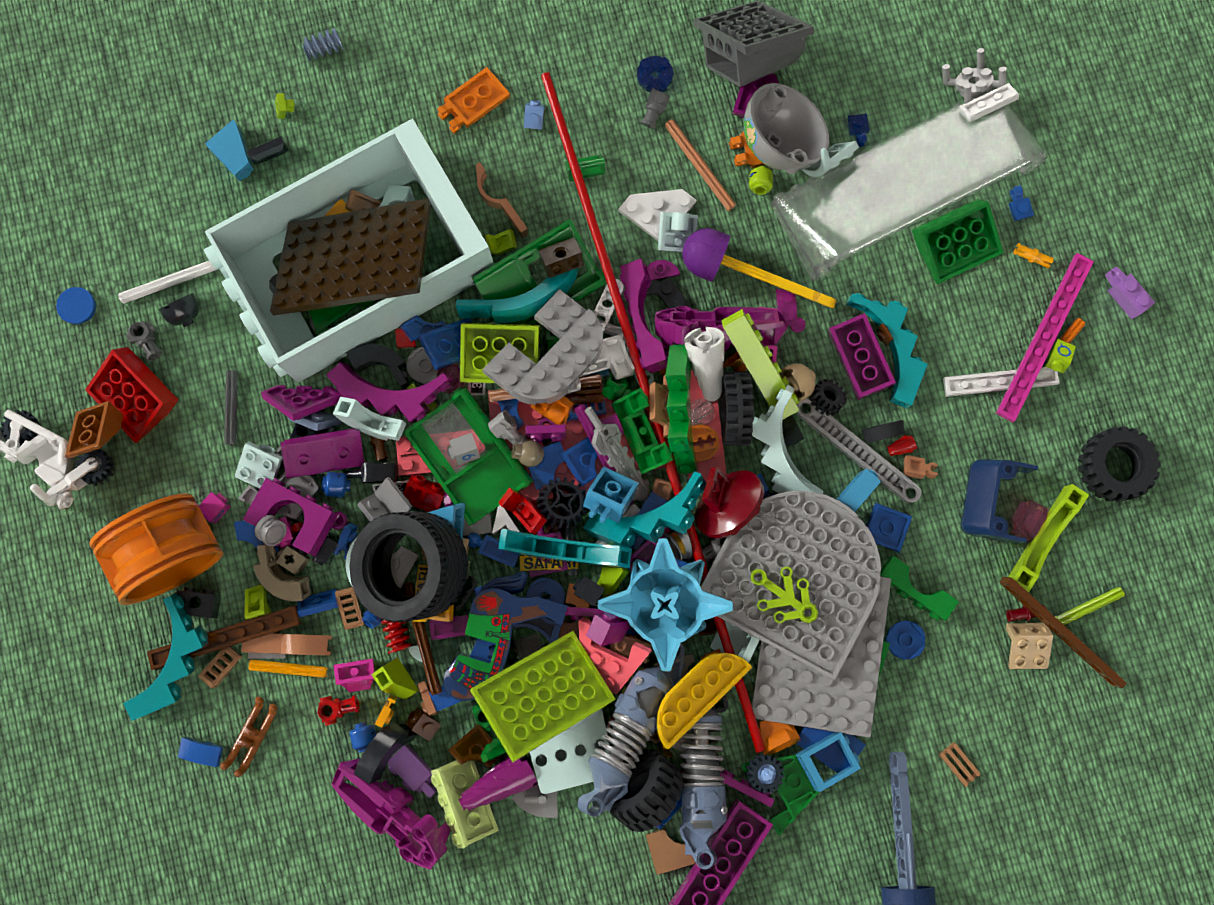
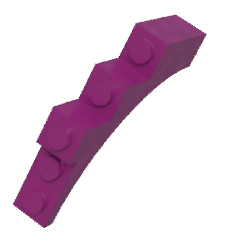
M339 363L326 374L343 397L357 400L365 408H369L372 403L381 416L391 417L400 409L409 422H418L427 416L426 413L430 409L426 403H432L437 398L436 395L440 391H446L454 380L450 374L442 373L436 379L420 387L395 391L378 387L366 381L347 363Z

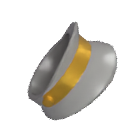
M674 530L670 535L663 534L664 538L668 539L675 559L681 561L691 559L693 550L688 532L684 535Z

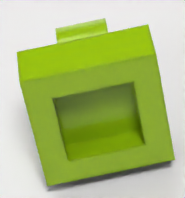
M276 93L275 108L277 119H285L286 112H294V100H285L284 93Z

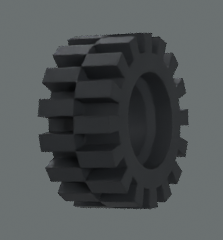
M828 379L820 380L809 398L810 401H813L811 405H816L815 410L818 411L820 409L821 414L826 412V416L837 414L846 404L847 396H845L847 394L846 391H842L844 388L842 386L839 387L838 382L834 384L832 379L829 382ZM824 394L828 395L832 399V401L829 400Z

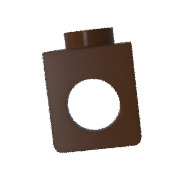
M881 324L876 330L877 336L887 346L893 340V337L885 324Z

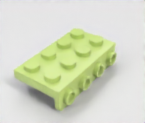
M455 760L431 770V781L437 788L439 794L438 801L444 808L445 821L451 828V838L457 849L465 848L469 844L499 831L490 804L468 811V809L463 810L458 800L461 798V793L480 779L474 761H468L460 765Z

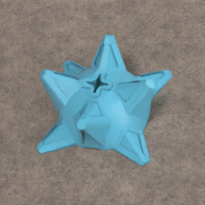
M661 538L657 542L650 565L636 559L633 562L628 589L598 600V609L628 620L630 626L645 640L651 642L661 670L671 671L680 643L706 628L704 620L733 611V602L703 591L700 583L705 562L700 559L679 567L668 539Z

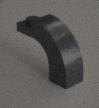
M365 344L346 352L347 357L358 373L373 365H383L392 371L403 390L410 386L407 382L410 378L406 371L402 370L407 365L392 349L378 344Z
M391 722L369 743L357 764L354 774L368 784L381 779L392 755L401 746L413 741L417 733L405 724L397 725Z

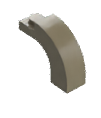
M264 542L257 546V556L260 562L253 566L258 580L268 592L287 601H303L311 595L308 576H290L276 563L275 546H267Z

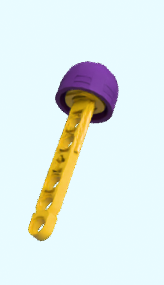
M705 228L695 231L685 241L682 252L684 264L692 274L712 282L721 264L834 309L837 299L724 255L731 237L728 234L715 229Z

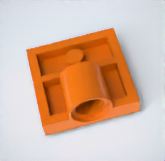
M564 396L550 404H547V402L535 403V405H531V408L554 424L564 425L568 420L574 403Z

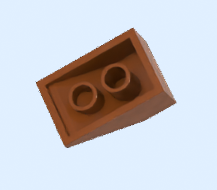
M109 401L77 411L65 457L69 459L103 447L120 430L123 414Z

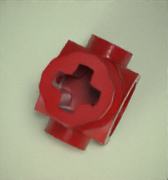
M357 695L344 700L340 698L332 699V696L320 698L317 710L318 716L322 719V723L325 722V726L335 724L337 719L344 717L346 713L360 712L359 700ZM327 705L332 707L333 712L331 716L326 715L324 712Z

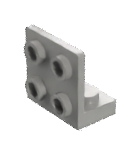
M390 477L383 481L374 494L357 504L369 521H373V519L387 513L409 512L412 508L409 500L402 494Z

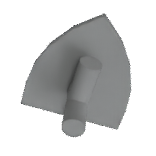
M539 785L526 791L514 794L512 797L513 801L529 814L546 818L558 817L557 791L543 794L539 789Z

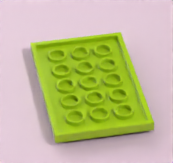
M573 631L470 690L512 762H515L616 700Z

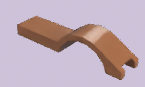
M480 162L476 164L477 186L482 200L490 207L502 209L522 238L527 236L528 228L507 199H494L486 195L483 190V184L487 178L486 170Z
M272 633L243 642L241 652L331 655V651H327L328 639L332 640V636Z

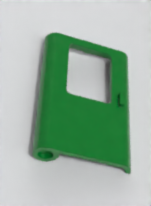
M571 219L472 278L484 300L506 299L524 294L538 286L528 270V265L540 258L538 250L574 237L582 252L587 271L576 277L566 295L575 302H578L606 284L603 270H599L596 267ZM534 316L517 322L503 323L540 325L534 319Z

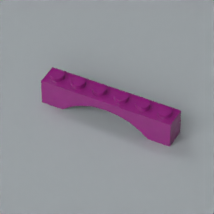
M638 259L620 266L622 272L620 279L626 289L624 290V296L629 302L628 313L634 322L631 325L638 339L635 342L637 349L641 352V366L650 373L667 368L669 351L661 341L653 337L647 326L644 306L651 279L647 265L642 259Z

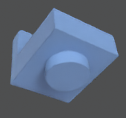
M530 100V103L525 105L524 128L543 129L545 105L541 104V101Z

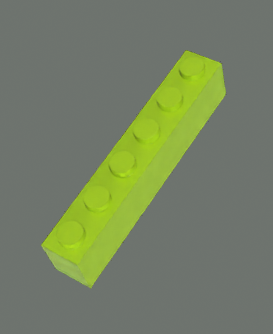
M743 309L722 320L723 328L769 406H775L778 402L775 398L780 389L785 390L787 385L790 386L786 377H781L780 372L782 370L777 361L773 363L770 358L773 354L769 347L763 346L761 341L764 339L760 331H755L752 327L754 321L750 314L745 315ZM795 392L784 407L783 419L799 411L797 404L800 401Z

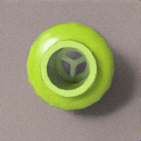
M759 166L751 170L749 174L750 190L757 195H764L771 191L773 187V172L765 166Z

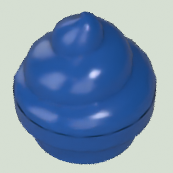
M369 610L364 612L362 621L368 627L374 629L381 624L382 619L371 614Z

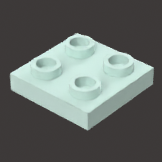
M660 212L658 250L683 252L685 241L692 233L697 231L698 215Z
M248 441L244 445L234 477L260 489L266 478L273 481L277 477L283 457L275 454V449L271 446L256 445Z

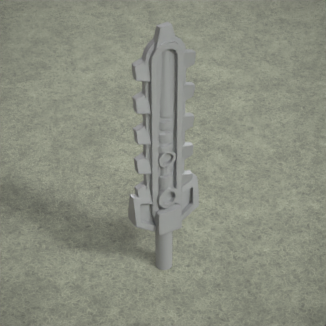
M588 407L585 412L596 428L593 431L594 436L591 444L599 455H607L609 457L607 463L610 467L614 466L616 468L615 472L639 483L633 501L637 500L645 503L649 497L648 485L650 483L648 479H642L640 469H636L634 466L636 462L634 457L629 458L627 455V446L622 447L620 444V436L622 434L616 424H602L593 408Z

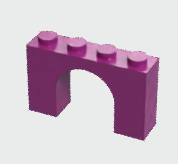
M266 478L243 520L256 526L263 517L267 515L275 516L283 506L291 503L299 504L304 512V524L292 546L316 557L338 516L332 512L334 508L325 503L322 506L316 504L317 499L306 495L305 498L300 496L301 491L291 486L289 489L283 487L285 483L276 478L273 481Z

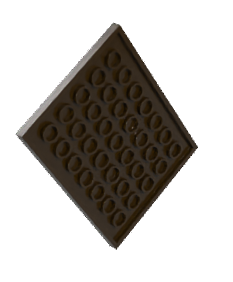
M429 198L288 223L270 307L272 315L420 293L431 211Z

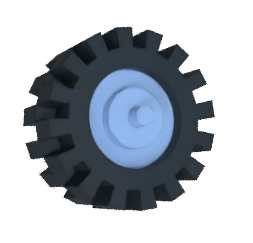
M765 754L754 756V760L750 759V765L746 766L748 772H745L750 785L763 793H772L773 789L778 790V785L783 784L781 779L785 778V775L782 774L784 768L781 767V762Z

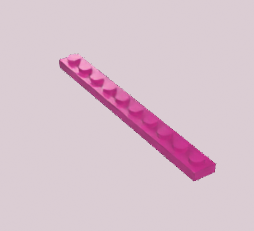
M1079 253L1074 255L995 414L1012 423L1016 420L1090 271L1093 260Z

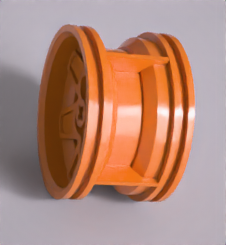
M188 493L171 495L138 507L103 527L89 542L121 605L140 603L175 589L211 568L223 556V551L219 548V544L198 504L195 502V498L192 494Z

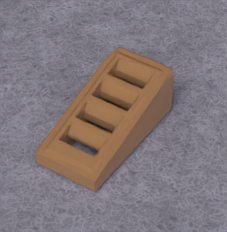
M354 588L335 591L345 630L365 625L362 621L363 615L360 602ZM351 594L352 598L343 600L342 596ZM350 602H353V603H354L353 606H349V607H345V606H344V604H346V603H350ZM356 610V613L346 615L347 611ZM358 617V621L348 623V619Z
M231 647L224 648L203 669L198 677L211 688H217L242 656ZM225 653L233 658L232 662L224 656ZM220 659L228 665L226 668L219 663ZM216 666L219 670L222 671L221 674H219L213 668ZM211 673L216 679L213 680L208 674Z

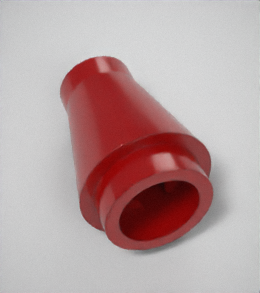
M904 435L887 446L890 456L912 453L913 450L917 449L912 435Z

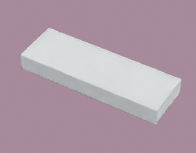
M1008 83L960 106L959 112L970 123L1018 100L1019 94Z

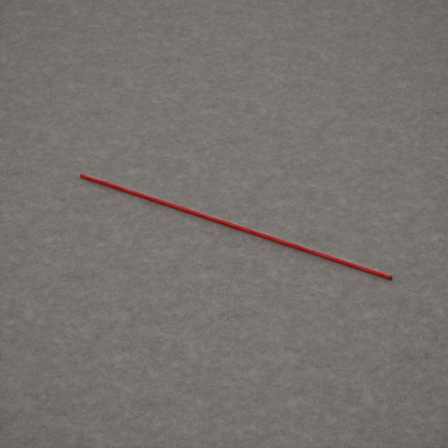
M545 72L541 75L631 361L635 367L634 370L639 386L648 397L649 407H647V411L650 417V385L645 370L640 363V354L549 72ZM651 421L658 444L665 442L669 447L667 439L663 437V426ZM672 460L666 463L665 467L674 496H676L683 489L674 461ZM693 523L687 532L691 540L695 561L701 559L705 562L701 579L703 583L709 570ZM718 616L713 617L724 653L735 655L725 620ZM742 677L735 684L736 691L756 752H761L766 749Z

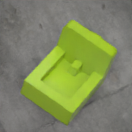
M511 229L494 236L490 234L485 235L486 243L492 254L499 256L517 248L514 232Z

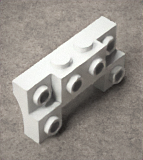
M621 335L603 339L602 350L598 360L594 365L591 364L581 376L609 368L616 380L634 374L635 367L628 356ZM579 378L568 389V393L580 390L581 382Z

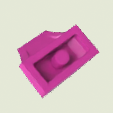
M374 658L333 665L336 685L343 686L348 692L371 688L374 680L371 674L375 672Z

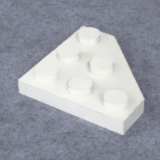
M683 189L629 195L618 211L658 241L660 212L688 213L697 200Z

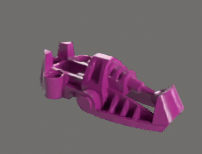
M678 306L658 311L655 315V335L660 337L661 342L668 348V351L670 345H673V341L676 344H685L684 339L689 332L697 328H701V332H704L706 327H714L721 330L724 334V352H726L733 343L723 328L722 320L743 309L745 315L750 314L754 321L752 325L754 330H759L762 336H767L774 341V344L780 341L788 326L781 310L755 307H717L713 311H698V309H691L688 306Z
M360 758L340 762L331 785L343 801L375 833L385 834L387 832L396 840L395 845L399 848V854L405 861L431 870L447 852L445 843L451 832L450 826L445 822L438 828L436 819L428 814L421 819L409 808L415 798L404 788H394V785H388L386 780L382 783L375 781L368 784L356 776L354 772ZM349 779L358 788L345 782Z

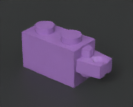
M1118 267L1105 274L1112 286L1107 291L1131 320L1155 304L1154 300L1132 274L1127 276Z
M408 743L388 761L390 765L388 767L394 775H399L403 779L402 783L408 790L412 789L418 793L423 791L429 798L437 792L431 785L430 776L432 775V769Z

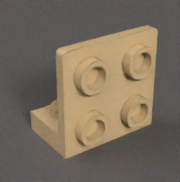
M1007 623L1006 631L1012 640L1008 667L1010 669H1047L1053 634L1044 623Z

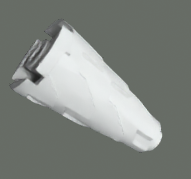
M706 327L704 332H701V328H697L686 335L684 339L689 361L692 362L694 375L697 377L699 387L702 390L703 398L714 402L718 400L722 393L724 334L721 330L714 327Z

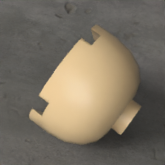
M791 364L781 369L782 372L780 374L783 373L782 378L786 377L790 386L795 388L793 393L795 392L800 402L807 399L813 393L816 375L812 369L803 364Z

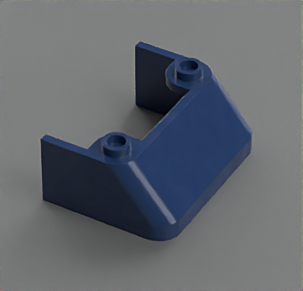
M979 459L974 461L969 470L961 519L962 531L967 535L1011 544L1026 543L1027 538L1008 535L1009 526L1007 521L995 516L1000 479H1012L1017 475V472L1028 474L1038 470V466L1011 460Z

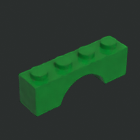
M894 556L889 557L881 568L880 577L891 578L890 586L897 590L896 594L904 599L909 598L913 601L912 605L917 609H924L929 612L928 616L937 622L939 620L946 621L959 601L943 590L936 591L931 595L919 593L910 583V567Z

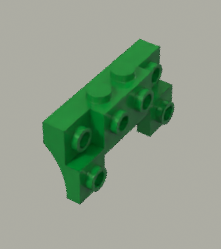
M642 388L611 403L641 474L673 460L671 457L672 452L666 443L658 444L644 412V409L649 407L648 397Z

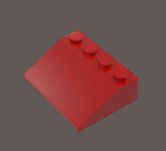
M129 347L112 349L85 389L98 404L109 401L123 414L121 429L135 443H138L165 418L179 400Z

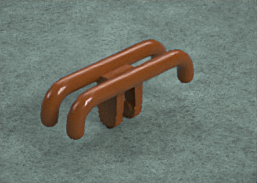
M260 696L255 698V705L228 757L220 765L222 770L228 769L237 757L241 747H250L242 764L234 772L236 777H241L248 769L278 711L276 704H270L269 712L260 730L253 727L264 704V699Z

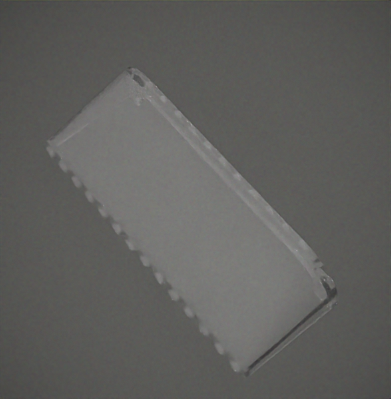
M958 103L950 111H942L934 119H926L918 127H910L902 135H894L886 143H878L866 153L862 151L854 159L842 161L838 167L830 169L822 176L810 177L806 180V183L802 185L796 184L786 193H778L773 197L774 200L771 203V207L814 282L830 274L834 266L858 251L1018 170L1024 175L1038 168L1047 159L1046 152L1010 104L969 123L959 112V107L964 104Z

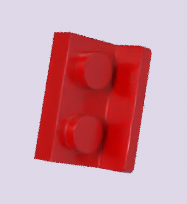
M412 474L406 484L403 495L412 506L426 512H431L439 509L445 495V490L440 483H433L421 475Z

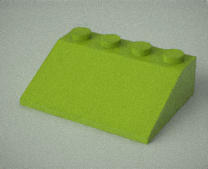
M462 323L460 382L495 383L483 373V369L508 343L537 364L539 362L540 325Z

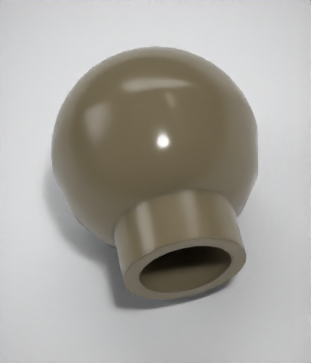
M534 440L525 441L522 444L514 443L512 458L519 459L527 467H535L542 462L544 449L540 443Z

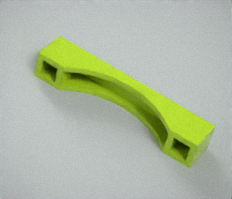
M1074 484L1064 486L1008 577H1012L1027 592L1031 590L1038 579L1041 568L1052 546L1068 523L1080 511L1089 496L1088 493Z

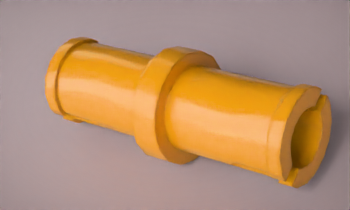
M1020 243L1016 245L1018 248H1015L1013 252L1014 255L1023 257L1030 263L1035 262L1046 268H1050L1051 265L1049 263L1052 264L1054 260L1053 257L1040 253L1038 249H1031Z

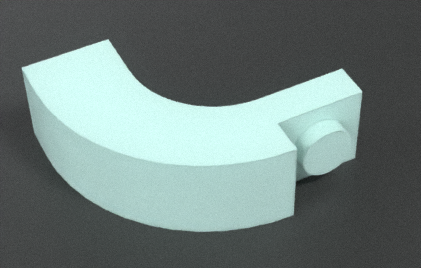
M340 397L333 412V415L350 427L386 441L388 439L399 441L406 426L403 420L381 416L368 410L357 400Z

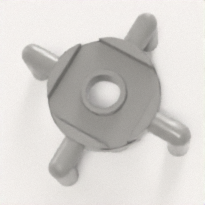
M979 48L977 49V67L974 69L970 67L962 69L957 78H950V65H943V84L955 86L956 91H959L960 95L964 97V103L966 104L972 101L973 98L982 96V93L986 91L989 93L993 88H999L1007 84V68L1000 67L999 80H994L991 69L984 68V49Z

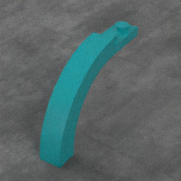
M579 268L551 278L547 277L537 287L515 297L496 300H457L455 306L459 318H494L495 323L503 324L533 317L559 289L565 294L569 291L577 277Z

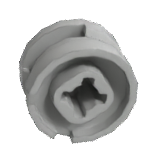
M273 515L263 517L255 528V536L267 546L279 544L287 532L286 524L279 521Z

